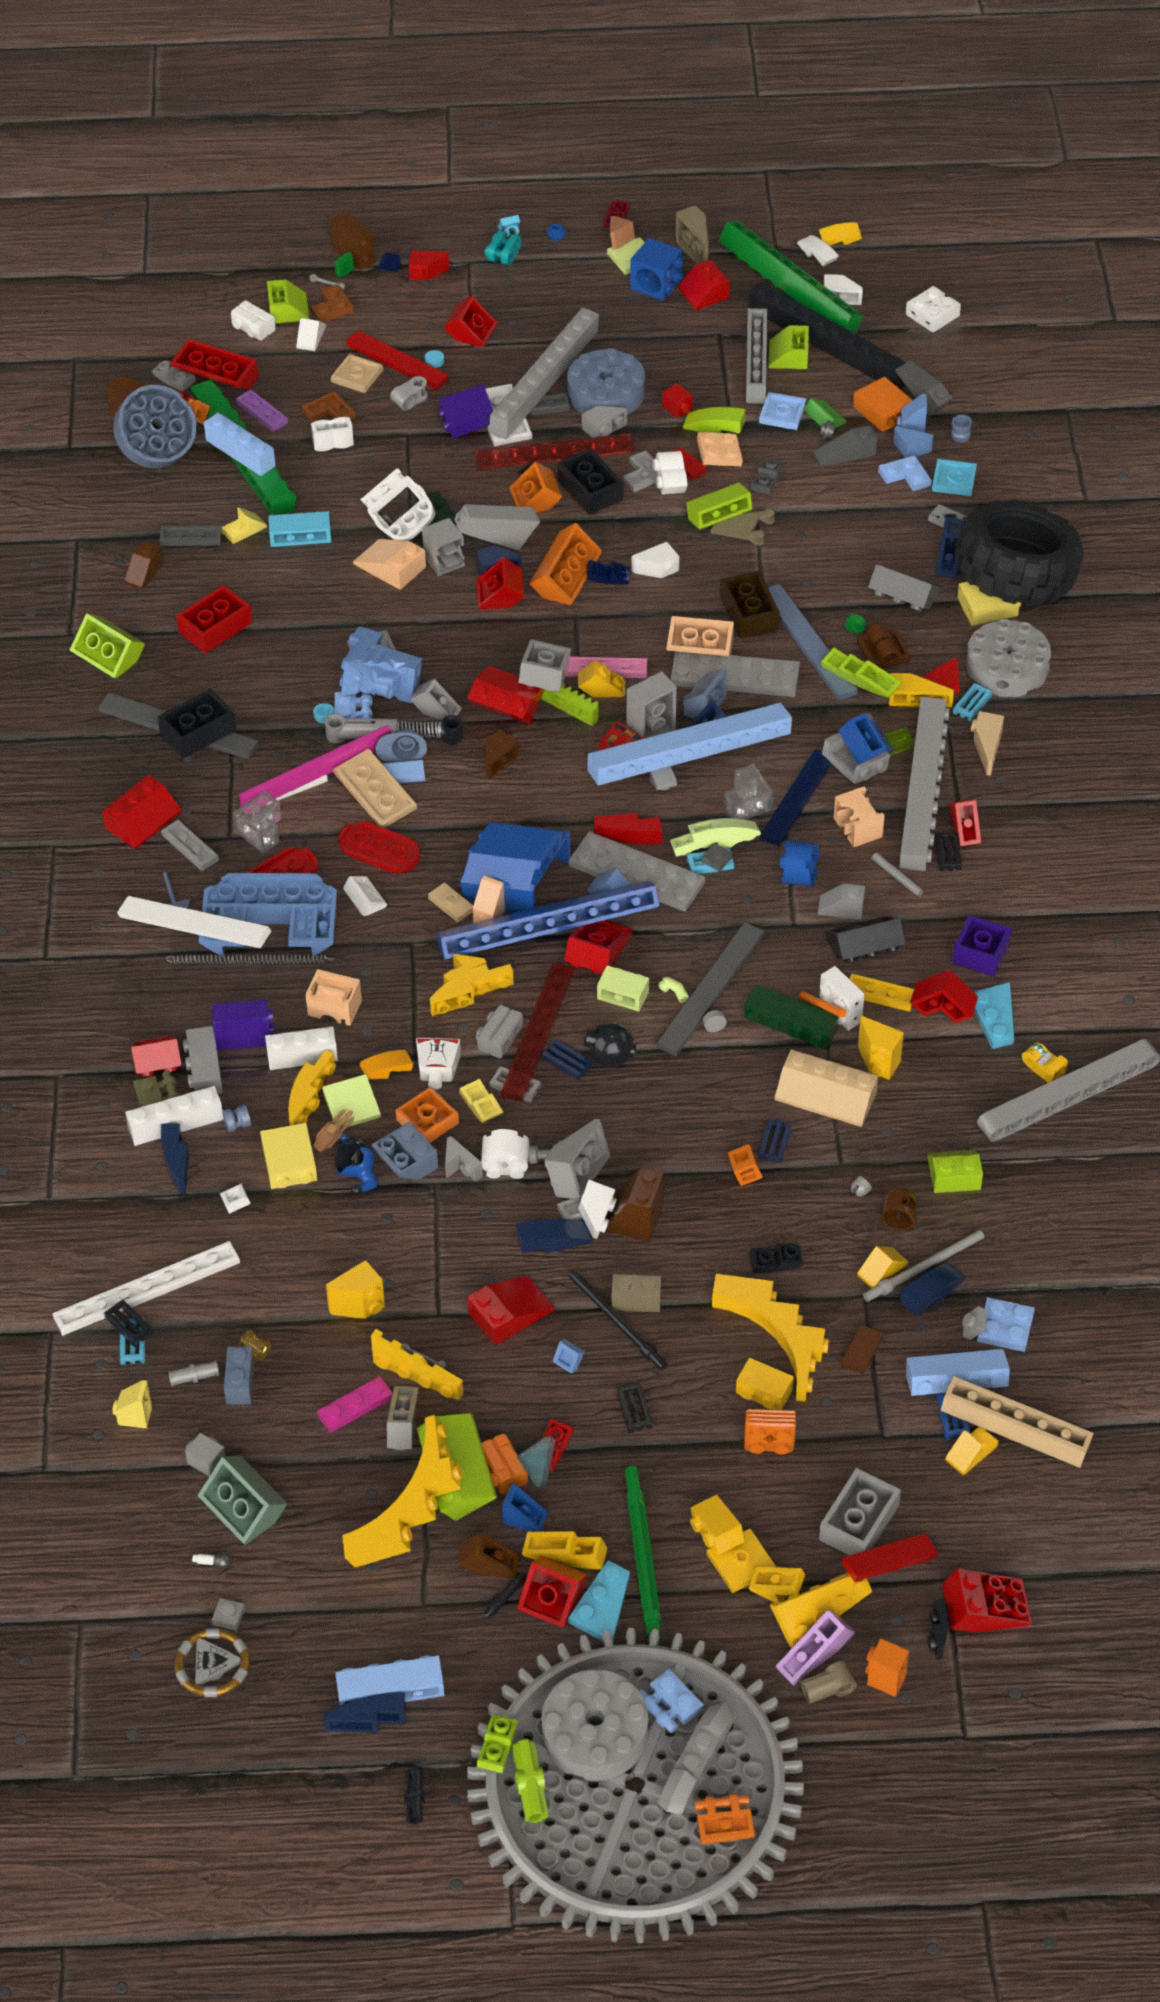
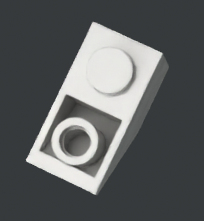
M588 1180L578 1209L592 1237L597 1239L599 1232L605 1233L609 1222L605 1216L607 1211H613L617 1199L613 1198L615 1189Z

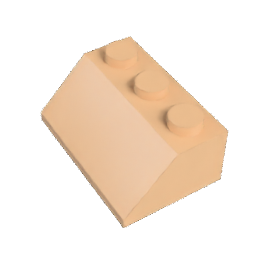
M672 616L667 650L730 656L734 636V622Z

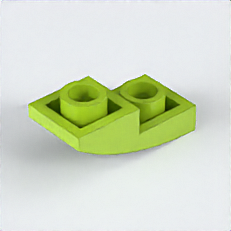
M492 1714L485 1732V1741L477 1760L478 1768L503 1774L518 1720Z

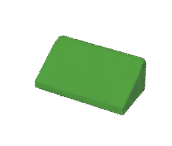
M810 399L804 409L820 426L822 423H826L827 420L835 424L834 429L846 423V420L823 399Z

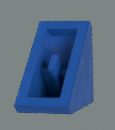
M511 1484L502 1504L503 1524L529 1532H540L548 1512L517 1485Z

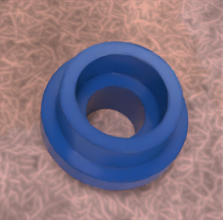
M553 224L547 228V234L553 241L562 240L566 233L565 227L560 224Z

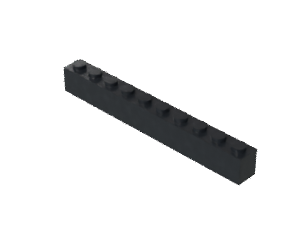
M760 282L749 291L748 309H767V320L783 329L789 325L809 326L808 343L876 381L886 377L899 389L906 385L895 370L907 362L763 282Z

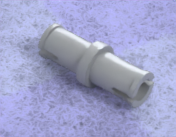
M217 1360L199 1365L193 1363L190 1364V1367L168 1371L171 1386L191 1381L197 1383L199 1379L220 1375Z

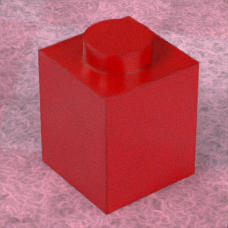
M675 384L663 391L662 407L677 419L692 411L693 395L679 384Z

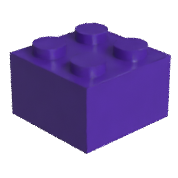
M969 915L954 946L952 964L995 977L1010 945L1012 928Z

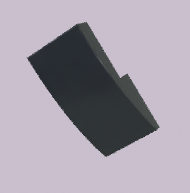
M777 1243L774 1249L751 1248L749 1252L753 1273L779 1272L803 1265L800 1244Z
M944 1599L935 1600L933 1602V1609L929 1612L931 1631L930 1636H927L929 1650L931 1652L934 1651L937 1660H942L948 1631V1618Z

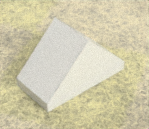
M301 318L297 348L315 351L326 328V324L320 321Z

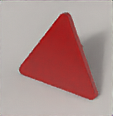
M957 658L949 660L921 677L953 689L954 693L960 692Z

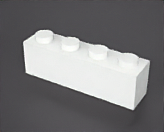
M215 1086L125 1112L134 1146L160 1139L161 1124H180L181 1132L224 1120L221 1101Z

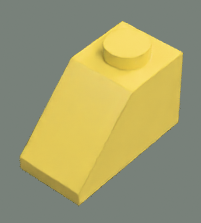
M142 1380L120 1392L119 1400H115L113 1404V1415H116L118 1425L147 1428L152 1411V1403L148 1382Z

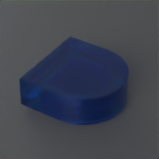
M385 252L379 263L380 269L388 271L399 269L401 267L400 256Z

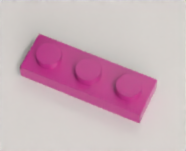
M379 1376L317 1410V1416L329 1433H332L392 1400L393 1393Z

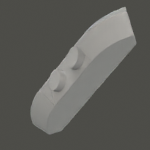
M727 1701L711 1705L691 1735L658 1801V1804L666 1812L682 1815L690 1804L733 1724L735 1715Z

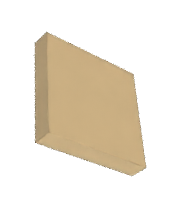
M349 354L331 376V382L366 393L382 373L383 365Z

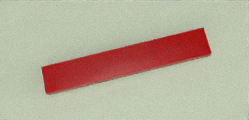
M358 330L346 340V346L411 378L416 376L425 378L427 386L438 390L449 380L448 374Z

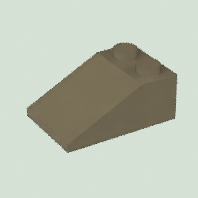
M694 205L676 212V243L695 264L708 261V236L706 216L703 211Z

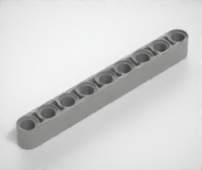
M1147 1039L1139 1040L985 1112L977 1120V1125L991 1142L998 1141L1153 1068L1159 1063L1160 1054Z

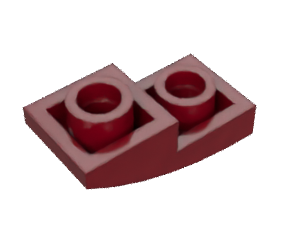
M611 200L603 227L610 228L611 216L626 219L630 209V202Z

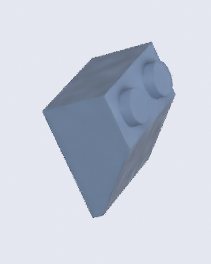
M723 667L707 673L700 681L695 683L691 693L686 694L682 704L685 716L695 720L711 700H714L719 707L727 698V668Z

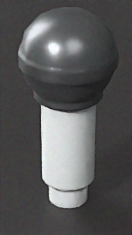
M225 1552L215 1555L198 1554L193 1555L192 1558L193 1562L214 1565L220 1570L227 1569L231 1564V1557Z

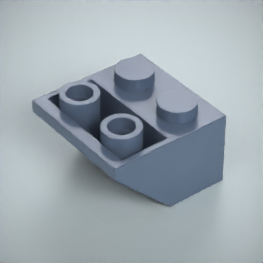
M411 1122L406 1123L372 1144V1148L398 1177L421 1179L438 1168L436 1149Z

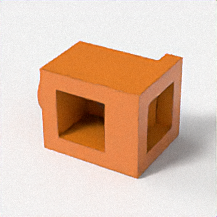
M188 399L186 403L191 406L196 423L204 425L210 406L199 400Z
M750 1144L728 1152L733 1171L741 1186L763 1178Z

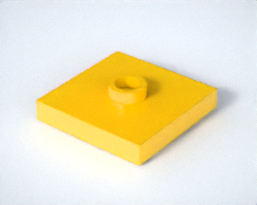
M751 1529L743 1532L744 1543L720 1555H717L712 1548L706 1551V1555L732 1593L750 1585L756 1567H776Z

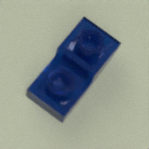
M589 560L586 564V579L612 585L629 584L630 567L613 561L606 566Z

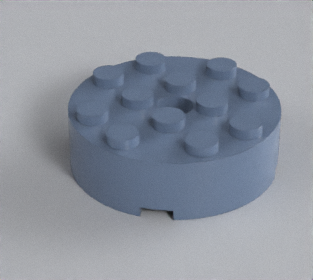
M613 348L581 354L568 369L567 395L571 405L582 414L596 406L624 407L627 409L628 415L634 412L644 400L645 371L642 364L633 355L617 351Z
M147 385L136 389L122 402L114 417L113 430L116 442L127 458L143 467L163 468L177 462L189 450L196 435V418L191 406L186 403L181 394L166 386ZM151 423L156 424L159 429L156 430Z

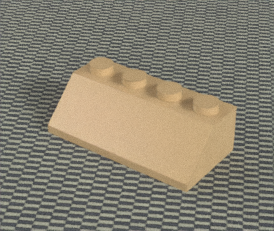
M791 1050L782 1069L775 1101L862 1127L877 1094L878 1076Z

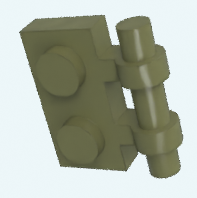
M163 1072V1080L157 1082L155 1076L133 1081L140 1107L181 1096L176 1090L177 1083L175 1078L172 1077L171 1072ZM167 1091L168 1096L162 1098L161 1093Z

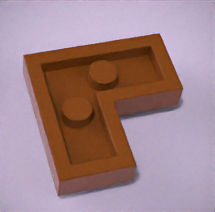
M339 284L322 289L321 295L325 302L311 306L312 314L320 322L354 312L352 303Z
M335 391L302 406V413L312 423L328 415L332 419L349 417L350 420L356 418L355 411Z

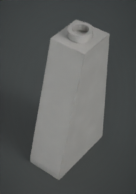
M465 504L454 518L460 533L518 551L540 523L535 508Z

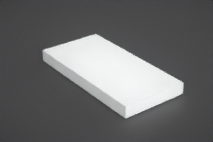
M512 384L486 388L493 411L513 389ZM526 418L507 440L489 433L494 447L532 439V432Z

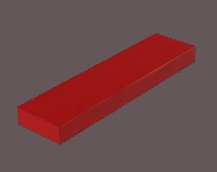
M925 1533L846 1556L841 1563L853 1581L857 1582L935 1559L939 1552Z

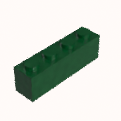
M759 985L754 987L744 1007V1018L824 1049L828 1048L838 1031V1016Z

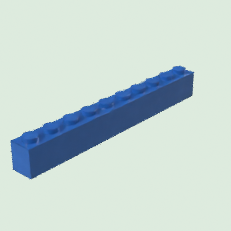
M648 880L439 931L436 934L440 953L444 959L453 958V954L465 955L660 906L656 886Z

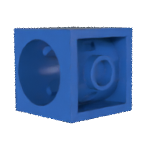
M648 238L630 259V289L664 301L683 279L682 249Z

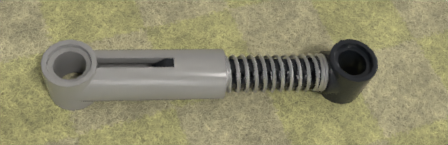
M331 714L325 719L326 738L331 743H341L345 739H358L386 725L391 728L392 733H396L401 729H412L422 737L425 735L427 738L429 735V738L431 736L435 738L436 736L443 739L449 745H456L463 739L462 719L456 715H448L441 722H435V724L433 722L429 724V721L427 724H425V721L424 724L421 721L420 724H418V721L416 724H414V721L412 724H410V721L409 724L406 721L405 724H403V721L399 724L398 719L345 718L341 714Z

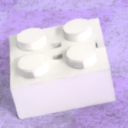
M932 286L907 302L906 315L933 333L960 316L961 304L951 297H945V293Z
M836 966L822 973L819 998L846 1010V1016L843 1018L839 1017L838 1024L849 1031L860 1024V1018L863 1016L864 993Z

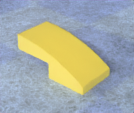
M480 1079L459 1089V1093L468 1107L482 1123L503 1114L493 1094L488 1093Z

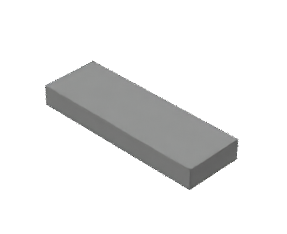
M177 820L161 830L162 836L201 871L219 861V856L181 821Z

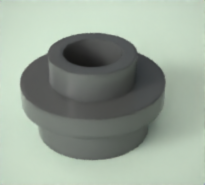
M830 420L822 423L819 434L822 435L824 440L826 438L831 439L835 424L831 423Z

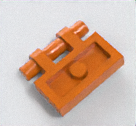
M737 1793L729 1794V1797L722 1798L707 1796L705 1800L695 1801L696 1812H707V1814L697 1815L701 1845L755 1837L751 1809L740 1810L739 1807L749 1805L748 1794L737 1795ZM730 1808L731 1811L716 1813L715 1809Z

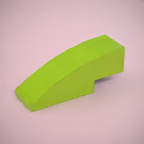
M712 407L688 413L683 429L711 433L728 431L740 434L745 422V409Z

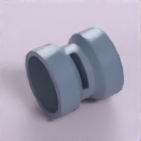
M956 415L952 419L951 438L954 441L963 443L970 439L972 420L969 416Z
M245 1104L238 1106L234 1110H222L228 1133L235 1131L238 1127L247 1128L251 1126Z

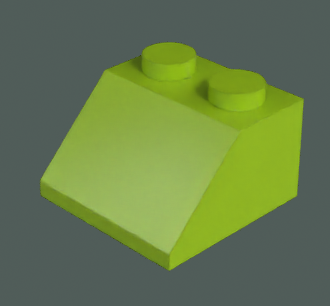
M975 1150L932 1152L927 1154L934 1193L981 1190L983 1171L980 1155Z

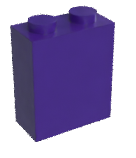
M484 384L439 399L442 407L438 409L441 418H446L443 421L446 432L450 431L453 438L490 426V414L493 412V408Z
M267 1000L212 1004L217 1050L266 1046L265 1036L275 1034L274 1023H270L273 1022L272 1008L268 1009Z

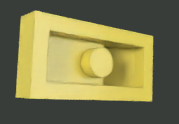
M238 507V519L223 526L222 533L235 544L267 528V524L256 513Z

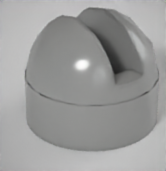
M858 1176L851 1184V1191L856 1193L858 1197L865 1196L872 1190L869 1182L862 1176Z

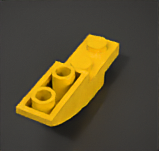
M483 964L454 977L439 988L430 998L431 1015L435 1016L474 1004V996L513 985V969L511 965L507 964L489 970L487 965Z
M325 1050L315 1065L306 1062L300 1070L289 1099L290 1126L306 1123L312 1111L315 1112L320 1103L318 1092L322 1089L324 1081L334 1073L336 1068L334 1053Z

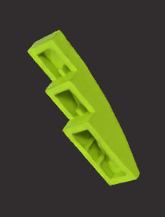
M833 648L821 661L822 667L842 679L886 698H889L901 685L900 680L868 660L863 662L852 654L847 656L836 648Z

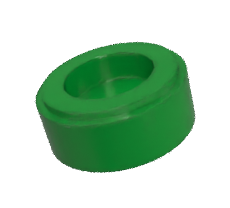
M850 615L846 618V630L854 634L864 632L866 627L865 618L860 615Z

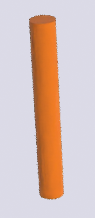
M804 991L799 994V999L838 1017L843 1018L846 1016V1010Z

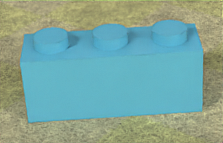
M329 511L268 515L271 547L331 543Z

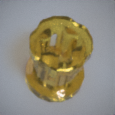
M252 1330L245 1332L238 1345L239 1347H252L254 1358L258 1361L264 1359L271 1349V1343L255 1336V1332Z

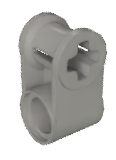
M416 376L406 383L397 386L390 394L391 400L404 411H408L417 404L424 402L428 398L427 391L425 390L427 386L426 379Z

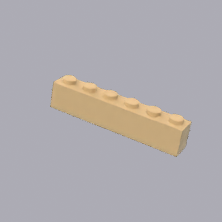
M953 1376L947 1389L941 1411L1079 1468L1083 1463L1094 1434Z

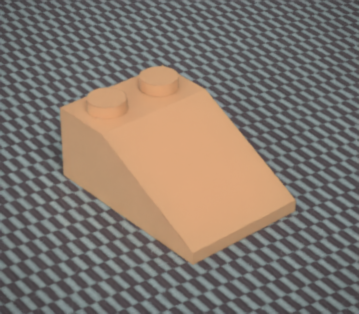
M378 539L356 558L353 564L401 590L426 568L425 549L410 541Z

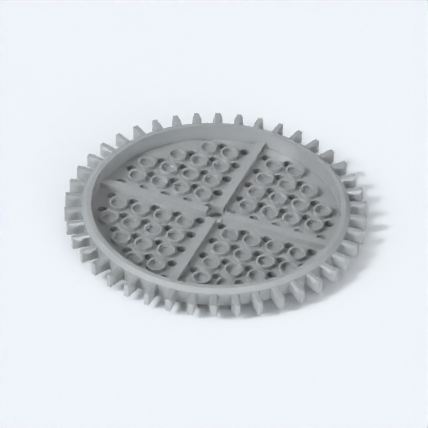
M628 1628L626 1645L614 1646L610 1631L604 1630V1647L592 1650L590 1641L586 1635L580 1636V1649L582 1653L571 1657L567 1647L561 1643L558 1645V1656L562 1662L553 1667L542 1654L537 1656V1665L543 1673L536 1679L529 1672L521 1668L518 1671V1679L526 1688L521 1693H518L506 1684L502 1687V1696L512 1702L508 1710L493 1703L489 1704V1715L495 1714L518 1720L512 1744L517 1743L519 1740H525V1736L533 1737L530 1741H535L539 1767L545 1766L548 1768L547 1771L543 1772L548 1818L538 1823H531L525 1821V1818L520 1816L524 1811L521 1795H518L516 1789V1768L511 1746L503 1774L478 1767H468V1779L486 1780V1788L467 1790L468 1802L487 1801L488 1809L471 1813L472 1825L491 1821L493 1829L478 1835L480 1847L496 1841L502 1847V1849L488 1856L489 1865L493 1868L509 1860L514 1867L503 1875V1884L507 1887L522 1876L528 1882V1885L520 1892V1901L525 1904L537 1891L546 1897L540 1906V1916L543 1918L551 1913L555 1904H558L566 1909L562 1917V1928L568 1929L573 1923L576 1914L588 1917L586 1922L587 1937L592 1938L599 1920L612 1923L610 1927L612 1942L618 1941L621 1934V1924L635 1925L634 1935L637 1943H643L645 1937L644 1925L657 1923L662 1940L667 1941L669 1940L670 1933L669 1921L681 1919L683 1929L687 1935H692L694 1921L690 1915L702 1911L707 1922L711 1926L716 1925L717 1915L712 1905L721 1900L728 1910L733 1914L737 1913L739 1904L731 1893L738 1887L754 1899L757 1896L758 1888L748 1879L750 1875L756 1872L768 1881L773 1879L774 1870L762 1862L766 1854L777 1860L785 1861L787 1850L772 1842L775 1835L789 1840L795 1839L796 1828L780 1823L782 1815L801 1818L802 1806L784 1802V1795H803L804 1783L785 1782V1774L802 1772V1760L783 1761L782 1758L783 1753L797 1750V1738L778 1741L776 1734L789 1729L790 1721L788 1717L780 1718L773 1722H770L767 1718V1714L778 1708L776 1697L768 1699L759 1705L754 1697L763 1690L762 1680L759 1679L745 1689L738 1682L744 1678L746 1666L740 1664L728 1675L721 1670L726 1662V1652L722 1650L716 1655L712 1663L701 1659L704 1655V1641L700 1640L696 1644L693 1653L689 1654L680 1651L682 1648V1634L676 1633L672 1640L671 1648L658 1646L660 1641L658 1629H652L649 1636V1645L635 1644L636 1634L634 1628ZM670 1669L686 1687L692 1689L691 1692L704 1704V1710L685 1725L678 1718L674 1720L678 1728L673 1732L675 1735L672 1737L665 1735L669 1731L665 1727L661 1728L653 1714L648 1711V1725L650 1726L648 1728V1740L643 1749L642 1756L630 1768L632 1772L600 1781L584 1780V1777L570 1773L573 1776L571 1780L564 1779V1776L569 1774L561 1770L546 1751L543 1741L542 1717H533L536 1713L542 1715L547 1696L560 1681L574 1673L585 1670L614 1672L629 1680L639 1691L643 1689L648 1695H652L653 1693L649 1690V1684ZM637 1671L643 1673L641 1676L634 1675ZM715 1696L716 1699L712 1701L708 1697ZM727 1701L735 1718L731 1726L733 1729L727 1733L720 1746L724 1752L716 1754L707 1772L714 1771L716 1774L714 1776L705 1774L690 1804L682 1815L665 1813L664 1809L658 1804V1801L674 1766L698 1725L699 1719L702 1718L711 1705ZM662 1702L658 1704L663 1711L669 1710ZM479 1723L478 1735L485 1737L487 1724ZM472 1744L471 1757H479L482 1749L481 1745ZM659 1754H663L666 1756V1758L661 1760L658 1759L657 1756ZM748 1757L749 1761L743 1762L740 1758ZM639 1777L644 1781L645 1786L642 1792L637 1794V1791H631L628 1788L626 1790V1781ZM655 1777L657 1780L650 1782L648 1778ZM734 1779H738L741 1781V1783L735 1785L732 1783V1781ZM512 1781L514 1782V1784L512 1786H506L505 1782ZM596 1783L598 1786L590 1788L589 1784ZM764 1788L766 1792L759 1793L757 1789ZM619 1791L622 1792L623 1795L620 1797L614 1796V1793ZM737 1793V1795L748 1794L749 1805L739 1807L740 1810L751 1809V1811L758 1813L756 1816H752L755 1837L701 1845L698 1822H691L689 1820L691 1817L697 1818V1815L707 1814L706 1811L696 1812L695 1801L705 1800L699 1798L698 1795L705 1794L706 1796H713V1798L729 1797V1794ZM556 1798H562L563 1802L557 1803L554 1800ZM641 1800H646L648 1803L646 1805H640L638 1802ZM582 1806H587L589 1809L587 1811H581L579 1808ZM730 1808L715 1809L716 1813L731 1811ZM610 1814L614 1818L611 1820H607L604 1817ZM553 1821L554 1824L552 1826L545 1825V1822ZM632 1823H637L639 1826L634 1829L631 1828L629 1825ZM572 1829H577L579 1833L573 1835L570 1833V1831ZM660 1831L663 1832L664 1835L662 1837H657L655 1833ZM597 1838H603L605 1841L603 1843H597L595 1840ZM682 1840L689 1841V1844L684 1846L681 1845L680 1842ZM537 1844H543L545 1847L543 1849H537L535 1846ZM623 1846H627L630 1848V1850L627 1852H623L620 1848ZM713 1849L715 1852L713 1854L706 1853V1850ZM564 1852L570 1854L568 1858H563L560 1855ZM653 1855L655 1859L650 1861L646 1859V1856ZM733 1857H738L740 1859V1862L734 1863L731 1861V1859ZM588 1861H593L595 1865L592 1867H588L586 1863ZM677 1863L681 1867L679 1869H673L671 1865ZM613 1870H619L621 1873L619 1875H613L611 1872ZM703 1872L706 1874V1876L704 1878H699L697 1876V1873ZM553 1876H558L561 1878L557 1882L551 1880ZM643 1878L646 1880V1882L644 1884L637 1883V1880ZM578 1885H584L586 1888L581 1891L578 1890L576 1887ZM664 1887L671 1888V1892L665 1893L662 1891V1889ZM608 1893L611 1895V1898L604 1899L602 1895ZM634 1902L637 1906H627V1904Z

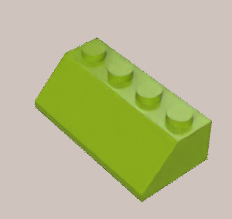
M471 1413L436 1416L441 1423L446 1425L448 1437L445 1438L446 1445L450 1450L451 1459L460 1465L463 1473V1478L460 1479V1490L436 1497L440 1512L455 1521L497 1498L475 1420ZM425 1423L417 1427L422 1449L425 1442Z

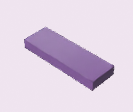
M249 390L236 398V403L272 432L288 424L286 416L254 391Z

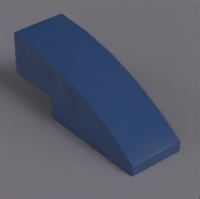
M161 1124V1141L168 1173L180 1194H186L189 1166L187 1143H182L180 1124Z
M542 1219L516 1223V1236L522 1253L544 1248L546 1254L591 1243V1238L584 1221Z
M949 1263L937 1266L902 1290L900 1303L919 1316L929 1306L935 1307L966 1279V1276Z
M405 1693L374 1695L339 1706L324 1714L326 1732L378 1733L379 1723L405 1724Z

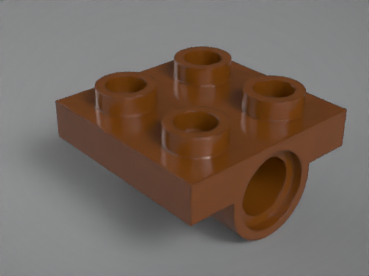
M877 623L868 629L867 635L857 637V644L865 660L872 662L881 669L910 662L911 656L897 628L887 629L885 624Z

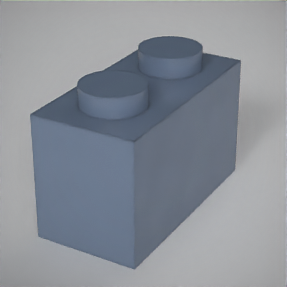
M227 1347L224 1381L226 1404H251L254 1374L252 1347Z

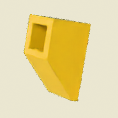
M594 660L578 672V688L593 698L623 697L626 695L625 679L597 660Z

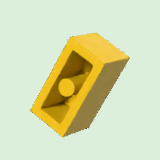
M749 1358L736 1380V1393L744 1399L762 1404L767 1409L782 1410L793 1391L794 1376Z
M718 1495L690 1507L692 1514L690 1523L693 1530L702 1535L705 1545L708 1548L711 1547L717 1555L744 1543L742 1525Z

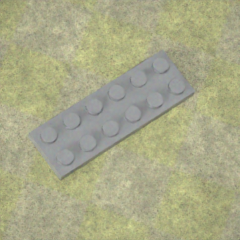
M675 651L670 680L676 686L693 688L695 683L700 681L705 674L725 667L727 668V691L795 697L800 662Z
M592 832L587 833L569 859L570 867L595 877L597 874L617 868L630 884L650 880L656 886L659 902L686 912L705 884V876Z

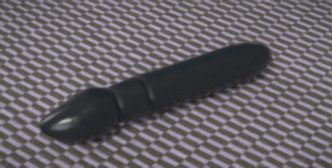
M522 1573L516 1576L494 1601L488 1604L484 1617H491L498 1612L499 1607L525 1582L526 1574Z

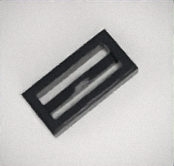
M936 833L935 843L939 871H944V868H948V871L957 868V871H960L962 864L957 833ZM949 838L953 840L956 862H952ZM941 839H944L947 862H944Z
M123 1299L104 1312V1317L133 1347L138 1345V1341H144L146 1339L145 1336L153 1334V1329ZM120 1308L143 1329L141 1332L119 1311ZM114 1313L135 1334V1336H133L112 1314Z
M641 1383L617 1388V1396L628 1433H633L635 1429L642 1431L644 1427L652 1429L653 1424ZM636 1390L645 1419L644 1421L640 1420V1416L632 1391ZM627 1392L635 1423L631 1421L623 1393Z

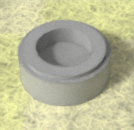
M719 1010L710 1011L703 1017L704 1027L709 1032H718L727 1023L724 1013Z

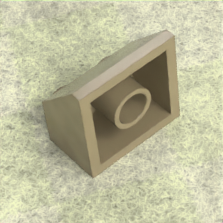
M614 1268L612 1308L615 1311L660 1312L662 1270Z

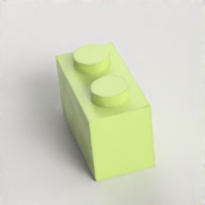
M606 966L597 984L598 1000L638 1012L649 993L648 977L611 966Z

